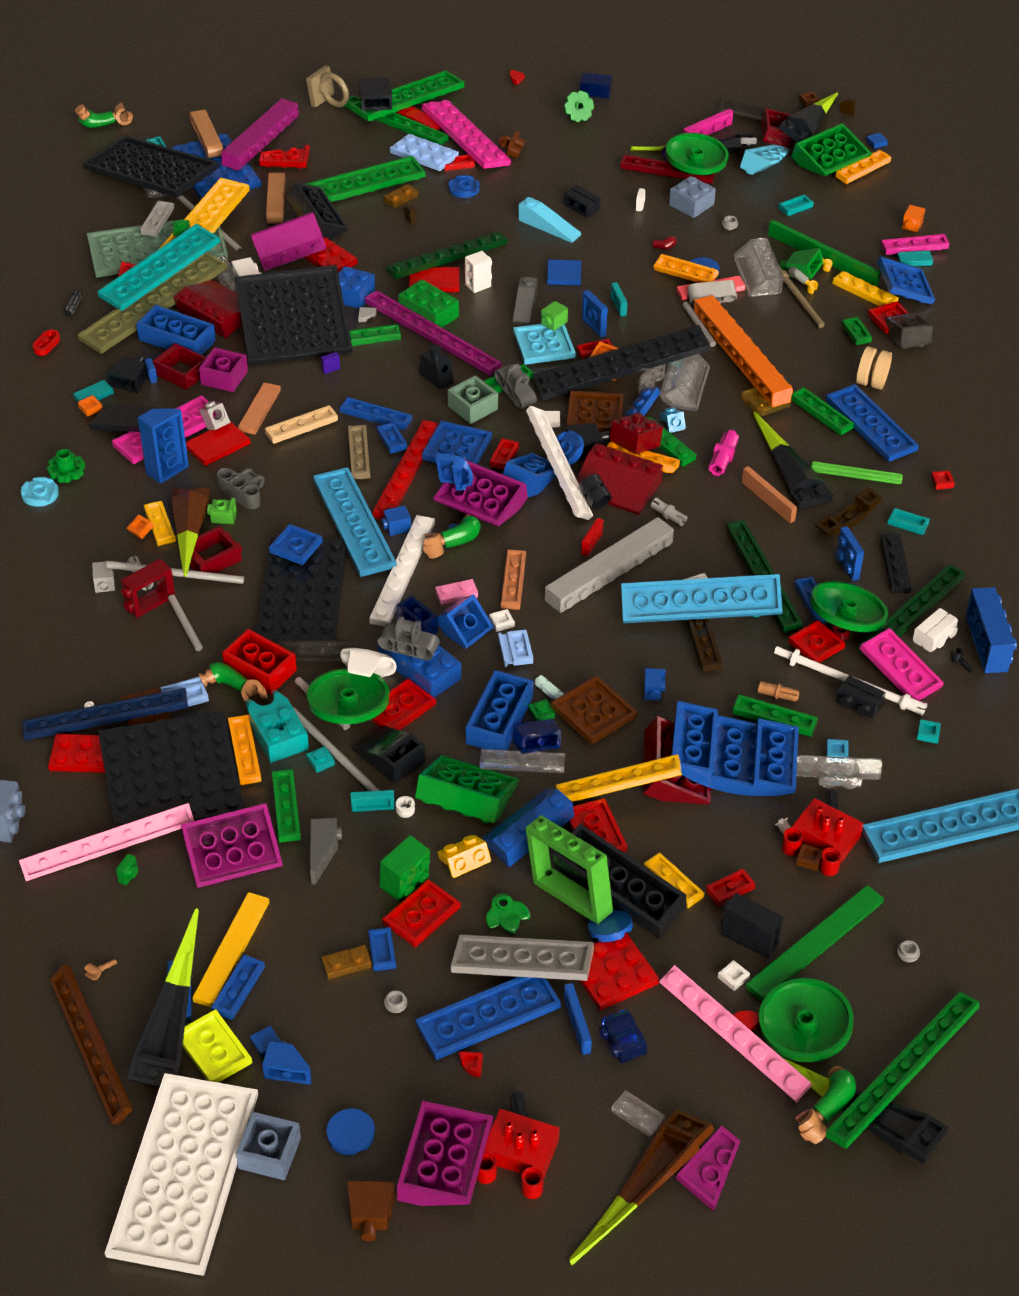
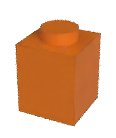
M909 205L904 214L902 229L918 232L923 223L925 208Z

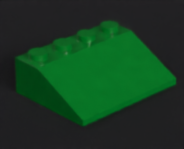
M842 123L796 143L791 157L800 167L822 176H827L871 156L872 153Z
M441 755L419 774L415 798L422 800L426 804L439 805L445 810L461 812L462 815L467 817L474 816L480 818L486 823H495L503 814L520 779Z

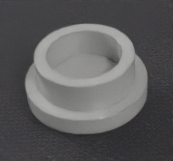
M726 216L722 221V226L727 230L737 228V218Z
M906 940L898 946L897 955L905 962H914L920 956V949L914 941Z
M397 990L391 991L384 1000L385 1008L391 1013L404 1011L408 1004L407 997Z

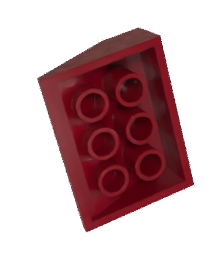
M214 280L186 286L173 296L178 312L214 324L215 333L225 339L242 325L237 293Z
M596 443L588 453L576 480L580 484L586 477L599 474L605 484L604 486L608 488L612 495L608 505L640 515L662 482L663 465Z
M657 716L644 730V763L671 756L675 723ZM683 775L643 784V794L659 801L706 805L711 803V788L696 783Z

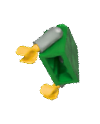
M820 248L793 252L788 260L781 261V268L787 270L790 278L797 279L803 285L806 284L807 292L813 294L814 290H817L818 283L808 279H812L821 266L823 271L829 272L833 263L831 259L824 260Z

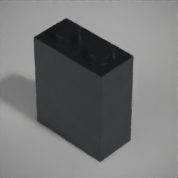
M389 78L359 79V96L362 111L392 110V91Z
M735 893L731 900H726L722 908L724 916L720 923L722 925L721 935L769 959L780 944L784 916Z

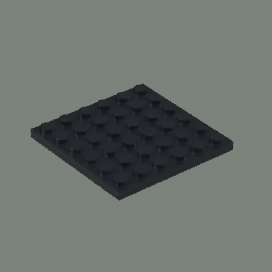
M337 265L235 277L249 365L320 357L334 352L338 354L353 353Z
M223 711L98 730L114 828L189 803L194 821L244 809Z

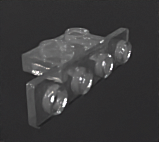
M797 756V776L817 777L818 784L825 788L843 786L847 789L862 787V779L879 780L881 776L882 761L877 758Z

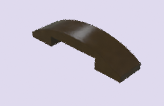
M868 487L855 496V502L834 516L828 514L816 522L815 527L827 536L840 534L841 528L848 526L850 529L864 519L879 504L882 496Z

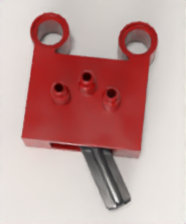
M830 789L825 792V803L814 798L794 825L784 831L781 848L783 853L788 856L798 855L802 844L823 849L819 869L826 876H834L838 873L842 861L860 839L864 823L839 811L838 792Z
M515 1091L510 1095L513 1113L500 1109L487 1140L477 1180L482 1184L493 1182L497 1176V1166L522 1174V1194L528 1199H536L543 1193L544 1178L559 1142L560 1127L529 1118L524 1094ZM485 1166L490 1167L489 1169H482ZM533 1181V1182H536V1184H533V1185H532V1184H529L528 1182Z

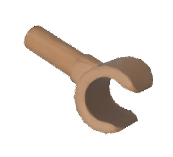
M113 959L98 967L89 963L84 968L87 971L85 976L95 981L100 977L101 972L116 965L117 961Z

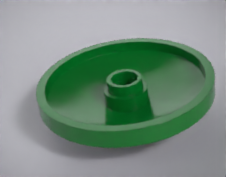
M683 133L672 137L668 141L665 151L667 160L674 167L695 175H709L721 171L727 165L729 155L723 143L711 136L700 133Z
M837 581L823 582L814 587L810 597V604L820 617L846 630L855 632L877 631L884 626L888 618V609L882 600L868 590L853 584Z
M348 668L336 669L326 672L312 681L307 690V704L314 715L327 722L336 724L362 723L377 717L386 709L389 704V687L386 681L375 673L367 677L349 673Z
M798 978L783 982L766 995L760 1006L759 1027L765 1042L776 1053L790 1060L817 1062L828 1059L846 1046L853 1031L854 1017L848 999L836 987L821 980Z

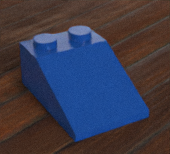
M532 452L507 461L503 475L525 483L528 497L541 493L556 477L551 463Z

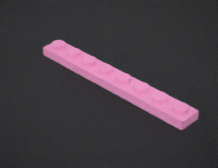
M189 803L35 854L21 859L19 862L25 880L28 881L179 830L182 824L194 822Z
M675 965L659 981L663 987L796 1103L812 1086L809 1080Z

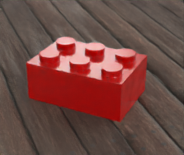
M247 629L222 652L225 664L233 667L248 680L259 681L270 695L273 694L272 691L277 690L297 671L296 655L250 629Z

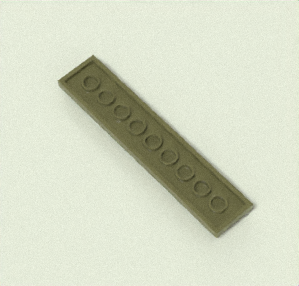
M208 252L204 253L123 311L116 308L77 334L78 339L100 354L104 353L137 330L136 323L155 305L169 309L175 305L173 296L184 287L212 280L228 269L227 263Z

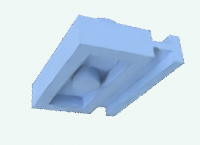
M527 630L509 631L507 634L498 633L504 667H508V664H513V666L533 664V654Z
M200 677L160 687L161 692L186 688L188 707L209 701L208 694Z

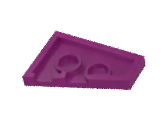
M721 1126L701 1147L700 1151L680 1170L675 1179L714 1211L741 1141Z

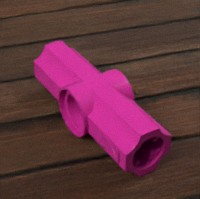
M733 430L724 432L720 442L715 445L713 458L709 464V471L715 476L724 474L728 463H731L733 460L735 447L739 440V435Z

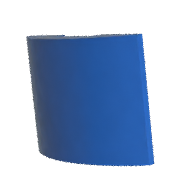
M677 701L671 756L678 754L683 776L715 790L746 796L792 794L796 791L799 727L758 718L757 723L719 716L718 709Z

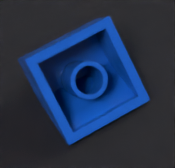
M474 594L461 598L435 617L444 635L464 649L494 628Z

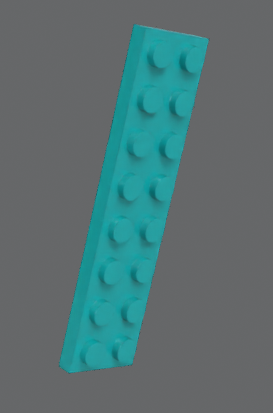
M195 224L97 291L98 297L123 311L219 244L220 238L200 225Z

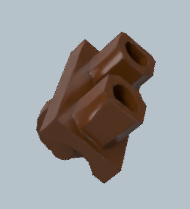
M518 131L514 133L512 139L507 135H502L498 141L502 148H507L505 154L516 159L525 144V140L518 137L520 134Z

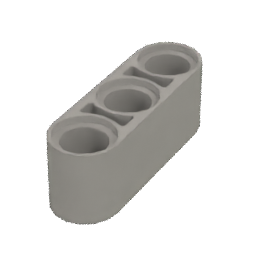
M733 280L694 283L687 287L691 305H694L695 299L711 295L720 303L732 302L737 299Z

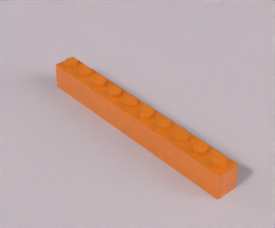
M713 295L695 299L694 311L699 319L771 407L790 403L791 395L793 394L792 386L787 383L783 375L776 370L775 366L770 363L767 357L759 350V347L752 342L751 338L746 335L735 319L722 307L720 302Z

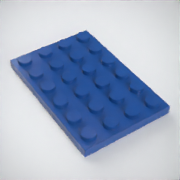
M227 133L218 135L224 150L232 143V140ZM192 141L171 148L208 159L200 141ZM222 156L209 158V160L218 162L219 168L192 188L200 200H202L220 178L247 184L250 189L258 188L262 185L261 180L248 163L237 171L222 166Z

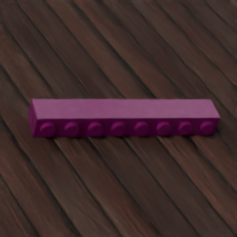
M281 98L222 151V166L239 171L290 125L292 121L297 119L299 115L298 103Z

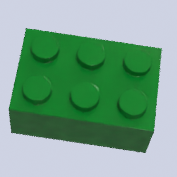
M422 279L398 294L400 304L441 328L459 317V300Z

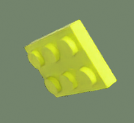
M216 1009L185 1026L183 1048L207 1081L219 1083L252 1064L251 1056Z

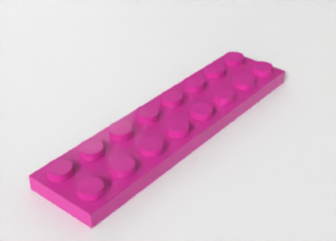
M443 100L422 105V110L483 169L510 165L511 159L450 101Z

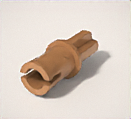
M761 681L758 687L759 694L773 696L777 700L782 698L796 702L799 698V690L783 687L780 683L776 685Z

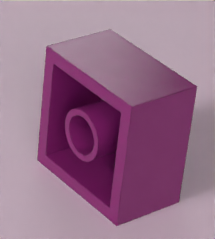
M214 347L199 368L201 385L234 392L248 372L246 355Z

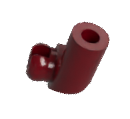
M669 236L663 241L654 239L653 248L669 250L675 246L677 240L674 236Z

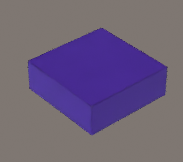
M337 352L321 357V367L324 374L340 369V358Z

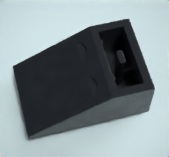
M386 726L380 727L352 747V750L394 784L425 762V744L411 733Z

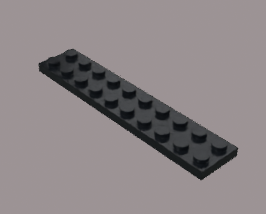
M696 325L533 374V380L543 401L570 393V391H577L710 351L711 349L700 325Z

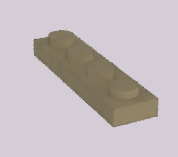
M366 425L348 426L351 474L354 479L370 478Z

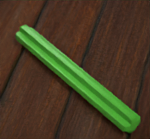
M815 461L811 465V468L816 473L898 485L902 483L903 475L899 473Z

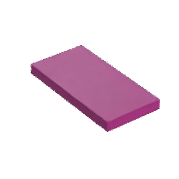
M890 628L861 644L859 648L904 695H911V698L920 701L940 689L944 684Z

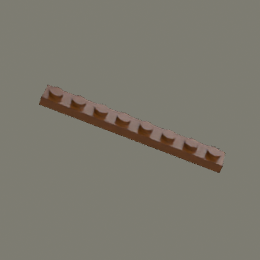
M62 965L50 979L51 985L111 1124L119 1125L133 1108L71 967Z

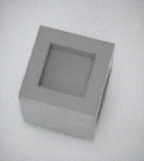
M210 401L204 404V408L200 409L207 430H216L230 423L223 403ZM213 411L216 412L215 418H213Z
M107 561L92 563L95 593L115 591L114 570L106 568Z

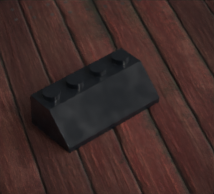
M295 182L287 199L298 217L313 212L323 238L326 237L329 240L348 230L347 225L321 187Z

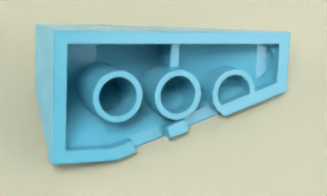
M775 144L746 149L740 168L752 175L761 172L780 162L789 153L790 149Z
M527 197L519 204V221L571 243L581 236L580 231L542 202Z

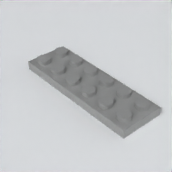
M459 935L451 963V972L587 981L594 943Z

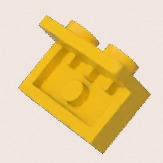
M476 835L466 836L463 838V841L456 844H448L444 849L437 852L439 860L448 865L453 878L491 861L486 842Z

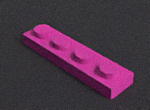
M727 109L684 128L683 133L710 135L732 125L734 111Z
M945 234L886 239L881 241V247L885 255H894L897 252L949 249V241Z

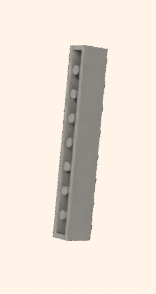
M657 517L545 587V601L559 613L571 608L577 602L600 590L604 585L627 573L647 558L670 546L673 543L674 529Z

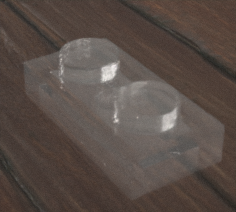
M626 1090L611 1108L612 1113L649 1137H652L665 1121V1115Z

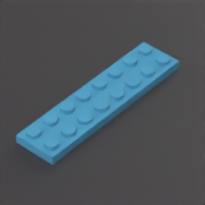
M349 468L314 475L313 482L341 539H343L346 545V549L359 576L375 574L397 566V562Z
M780 574L621 583L623 623L782 614Z
M1019 789L864 824L862 833L877 862L881 863L1019 830Z

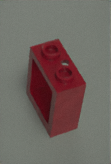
M766 108L761 118L763 142L792 149L795 140L777 128L791 114Z
M175 343L154 359L153 364L156 369V376L188 390L200 380L199 368L207 357ZM178 362H182L193 368L184 374L172 367Z
M218 526L198 536L190 567L194 571L218 573L242 561V547L231 538L228 531L225 532L221 526ZM220 542L227 548V550L206 560L198 554Z
M161 559L121 579V593L124 597L123 606L128 613L131 612L136 618L167 602L168 596L175 595L172 569ZM157 581L158 588L140 598L137 597V591Z

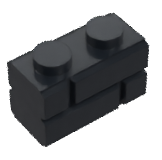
M578 185L564 192L565 206L587 218L599 212L601 198Z
M849 675L838 690L836 702L840 703L843 707H849L857 711L862 716H868L873 719L884 704L886 692Z

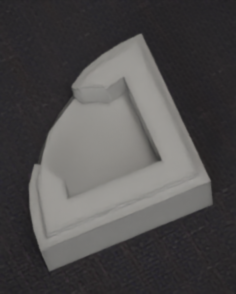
M360 307L359 323L367 322V319L371 317L374 318L377 314V308Z

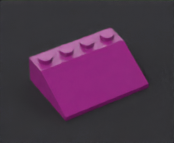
M465 460L473 474L472 486H467L465 490H456L455 484L444 483L433 500L493 525L500 526L517 513L527 500L526 484Z
M267 803L181 825L183 841L197 888L283 866Z
M422 1101L398 1180L397 1201L419 1206L470 1204L492 1126L493 1116Z

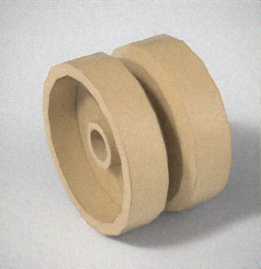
M867 346L860 361L856 383L866 386L871 381L872 388L882 390L890 370L892 352L882 350L878 355L876 348Z

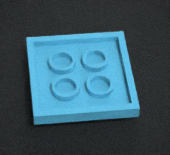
M542 324L513 327V334L525 365L575 358V350L565 324L555 331Z

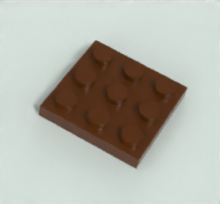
M570 391L566 426L594 423L599 432L609 431L611 433L612 421L622 417L624 394Z
M597 675L551 702V708L591 745L636 719L638 712Z

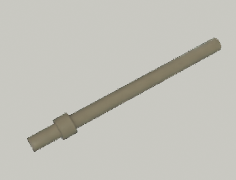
M775 264L773 269L778 274L777 276L780 281L786 284L817 326L823 328L825 323L790 280L789 274L779 264Z

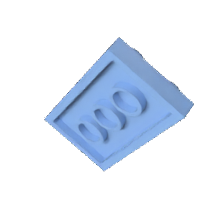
M413 134L406 135L390 147L391 154L402 158L413 155L419 164L437 171H441L446 164H450L458 156V151L419 138Z

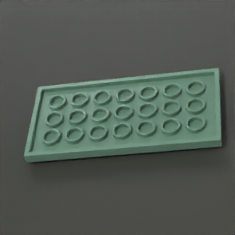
M173 221L166 222L157 237L142 235L140 230L142 225L87 233L96 278L118 275L121 262L137 265L156 252L173 233ZM219 226L213 234L220 238V243L207 252L222 260L228 258V252Z

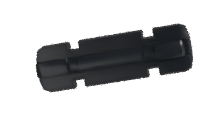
M75 290L64 308L65 315L72 316L83 297L82 291Z

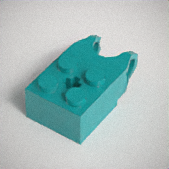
M277 690L272 691L273 702L269 705L261 706L251 699L246 700V708L250 715V725L270 763L309 749L306 729L289 700Z

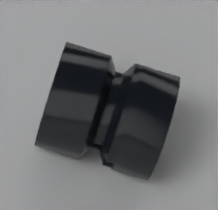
M599 474L590 475L579 484V489L587 497L586 500L591 509L602 508L612 499L611 493L604 486L605 484Z

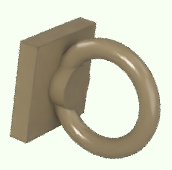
M325 65L306 78L312 107H317L324 101L335 107H343L348 103L349 91L347 85L341 77L331 73L330 66ZM332 80L336 81L342 89L343 99L341 101H336L332 98L335 94Z

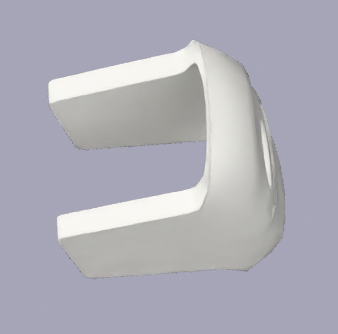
M352 647L341 650L342 662L348 668L349 673L367 677L375 673L383 678L394 674L396 670L395 661L387 654Z

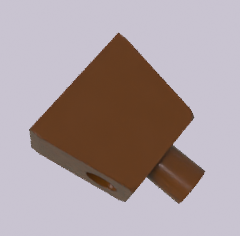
M348 1181L352 1229L361 1230L362 1240L374 1241L377 1230L388 1229L396 1198L395 1182Z

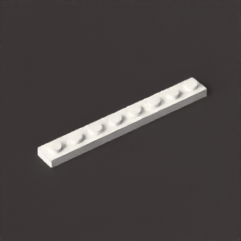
M530 406L526 410L529 421L533 424L535 433L540 439L541 446L547 454V459L554 469L553 472L560 482V487L566 495V500L570 503L573 514L578 518L589 520L593 516L592 511L579 489V484L544 410Z
M416 515L396 559L397 566L392 568L370 616V624L385 627L391 623L422 554L425 534L431 533L435 524V518Z

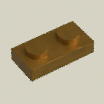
M409 184L404 185L385 195L384 202L396 208L418 197V190Z
M365 945L322 956V964L328 980L372 968V962Z

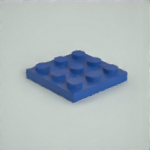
M881 256L879 257L877 263L891 294H898L907 299L918 300L921 303L933 304L935 298L922 269Z
M441 420L422 453V460L436 463L437 453H449L451 455H458L478 465L492 439V432Z

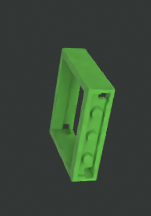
M540 815L525 827L534 884L594 923L599 924L613 912L607 855ZM549 847L587 870L589 891L551 867Z

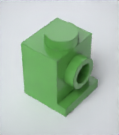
M231 498V500L213 499L212 504H208L207 514L211 516V523L234 524L237 513L235 498Z

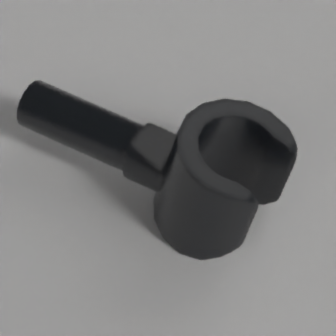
M957 647L956 653L951 650V661L961 663L970 673L973 672L974 669L963 658V649Z

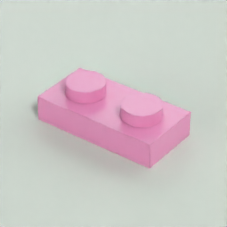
M473 579L435 587V593L441 606L455 603L461 598L473 594L478 598V591Z

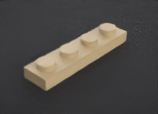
M329 405L266 427L265 434L274 444L338 421V415Z

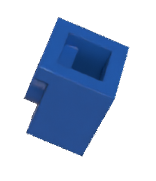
M645 668L644 700L660 701L661 692L665 693L666 669Z

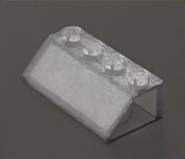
M767 238L751 239L734 253V260L749 296L782 293L784 277Z
M699 354L670 362L659 396L670 407L697 411L710 365Z

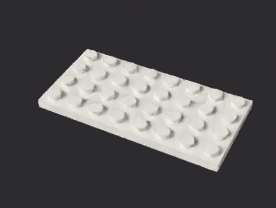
M164 1073L105 1250L107 1258L204 1276L236 1171V1152L258 1097L257 1089Z

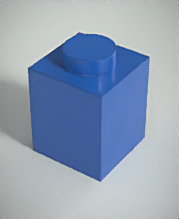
M406 506L384 510V518L381 519L383 529H387L389 536L409 532L411 517Z

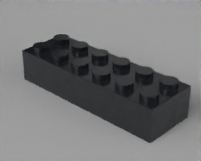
M580 823L571 834L607 855L612 906L619 911H625L630 914L635 923L660 939L687 907L686 894ZM555 851L553 854L554 867L589 890L587 870Z

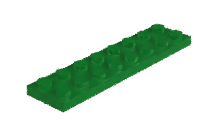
M445 70L391 89L392 110L362 111L360 100L351 103L350 110L366 121H373L376 118L385 117L390 113L421 104L424 101L432 100L452 91H458V89L464 88L465 82Z
M412 155L305 184L321 187L330 202L388 188L393 185L403 184L408 181L418 180L426 177L425 170Z

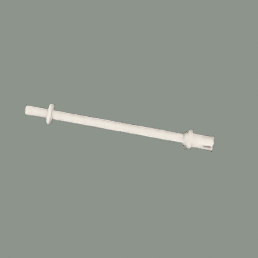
M778 646L775 648L774 654L789 659L791 666L799 663L844 682L849 676L800 656L799 649H796L793 653ZM865 682L885 691V698L898 703L900 709H908L923 716L925 712L923 709L927 708V703L911 698V695L900 696Z

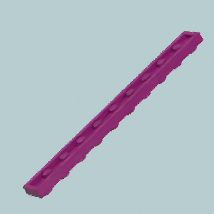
M376 290L365 297L367 305L377 308L379 312L434 344L441 346V348L490 376L495 370L501 368L499 360Z

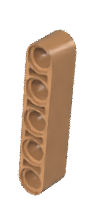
M206 110L190 112L191 124L207 158L222 156V143Z
M285 172L269 173L266 207L267 224L284 223Z

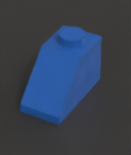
M269 1041L263 1061L264 1078L311 1085L310 1066L293 1044L283 1041Z

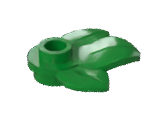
M502 893L494 896L491 902L492 908L486 915V922L490 929L501 925L504 930L512 935L517 932L520 920L530 919V912L522 902L513 901L509 895ZM500 901H503V902H505L507 905H506V906H501V905L499 904V902H500Z

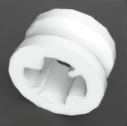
M408 796L398 798L396 801V813L403 818L412 816L415 812V801Z

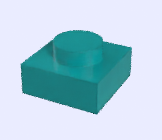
M920 719L917 740L938 744L941 723Z
M325 746L306 754L308 762L316 773L335 765L334 758Z

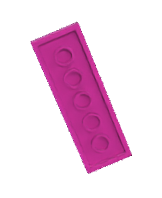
M202 395L176 408L182 412L185 438L206 428L200 409L204 408V404L209 401ZM213 411V418H215L216 412ZM128 432L112 440L113 447L132 464L144 459L140 432Z

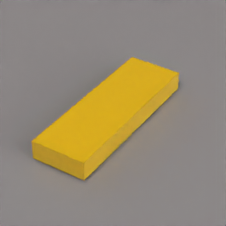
M162 501L143 505L147 519L154 525L152 532L157 546L176 542L174 531Z
M660 852L643 864L650 871L686 894L687 909L704 898V892Z

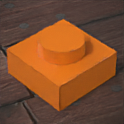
M93 395L77 402L78 408L87 417L102 409V404Z
M138 515L126 529L129 533L143 539L154 525L150 520Z

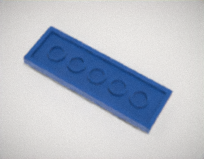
M856 384L826 395L825 401L854 422V429L888 462L918 451L919 445Z
M517 977L415 1020V1025L436 1061L561 1008V1001L546 978Z

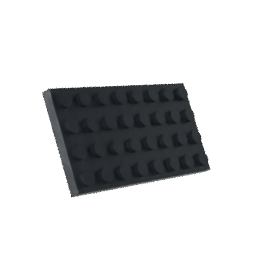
M126 135L83 163L85 170L173 197L181 196L219 168V164L216 161Z
M271 537V539H270V545H271L278 537ZM323 538L321 545L303 565L272 554L270 551L268 552L256 630L257 634L294 654L334 655L347 550L343 539Z

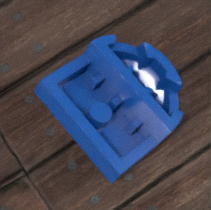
M437 453L436 464L440 482L455 484L456 490H465L467 486H472L473 474L465 459L449 453Z

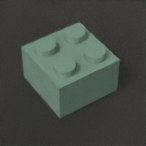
M475 375L448 389V407L469 424H472L498 410V392Z

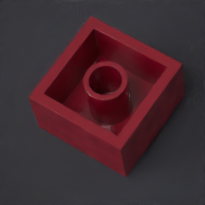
M633 413L632 415L620 417L612 421L609 441L634 454L660 447L663 426L657 424L655 420L644 417L641 413Z

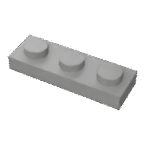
M158 201L140 229L141 234L157 237L174 210V203Z

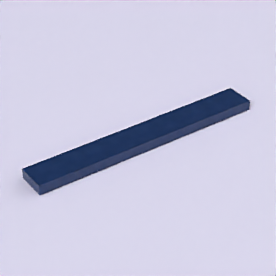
M186 688L24 720L22 721L23 738L27 741L189 708Z

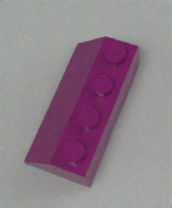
M313 212L251 234L264 272L326 249Z

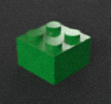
M411 835L407 837L380 862V888L398 902L404 897H408L419 883H424L429 877L430 849Z

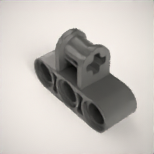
M510 364L495 370L494 375L497 383L519 410L536 404V395L528 385L529 376L523 373L519 364Z
M222 468L217 471L218 488L222 493L230 498H235L236 502L248 509H257L261 505L260 488H262L265 481L262 475L255 474L251 468H246L240 473H236L229 468Z
M402 616L398 618L396 624H387L377 641L378 645L385 650L422 660H431L440 643L438 637L434 634L421 631L420 621L405 620Z

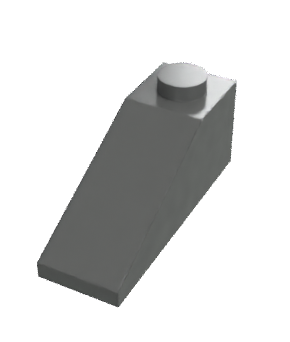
M521 277L513 324L530 325L537 298L538 278Z
M337 818L311 819V884L317 883L338 849V840H342V827L337 826Z

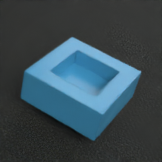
M827 739L826 760L848 762V741Z

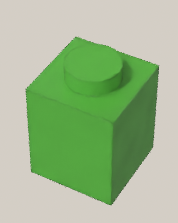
M557 301L541 310V324L553 331L568 322V308Z

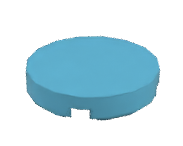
M47 477L33 478V481H27L21 487L23 501L35 507L52 503L59 494L57 483H54V480Z

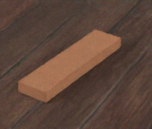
M263 383L240 422L238 429L244 433L256 435L281 391L279 385Z
M749 466L744 468L742 483L789 523L794 522L797 507Z
M507 550L501 597L502 609L520 610L526 551Z

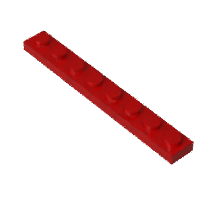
M427 420L422 421L372 512L374 518L381 520L384 518V510L399 506L423 462L422 453L439 423Z

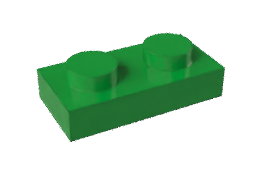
M858 317L842 320L841 326L855 345H862L872 341L871 334Z

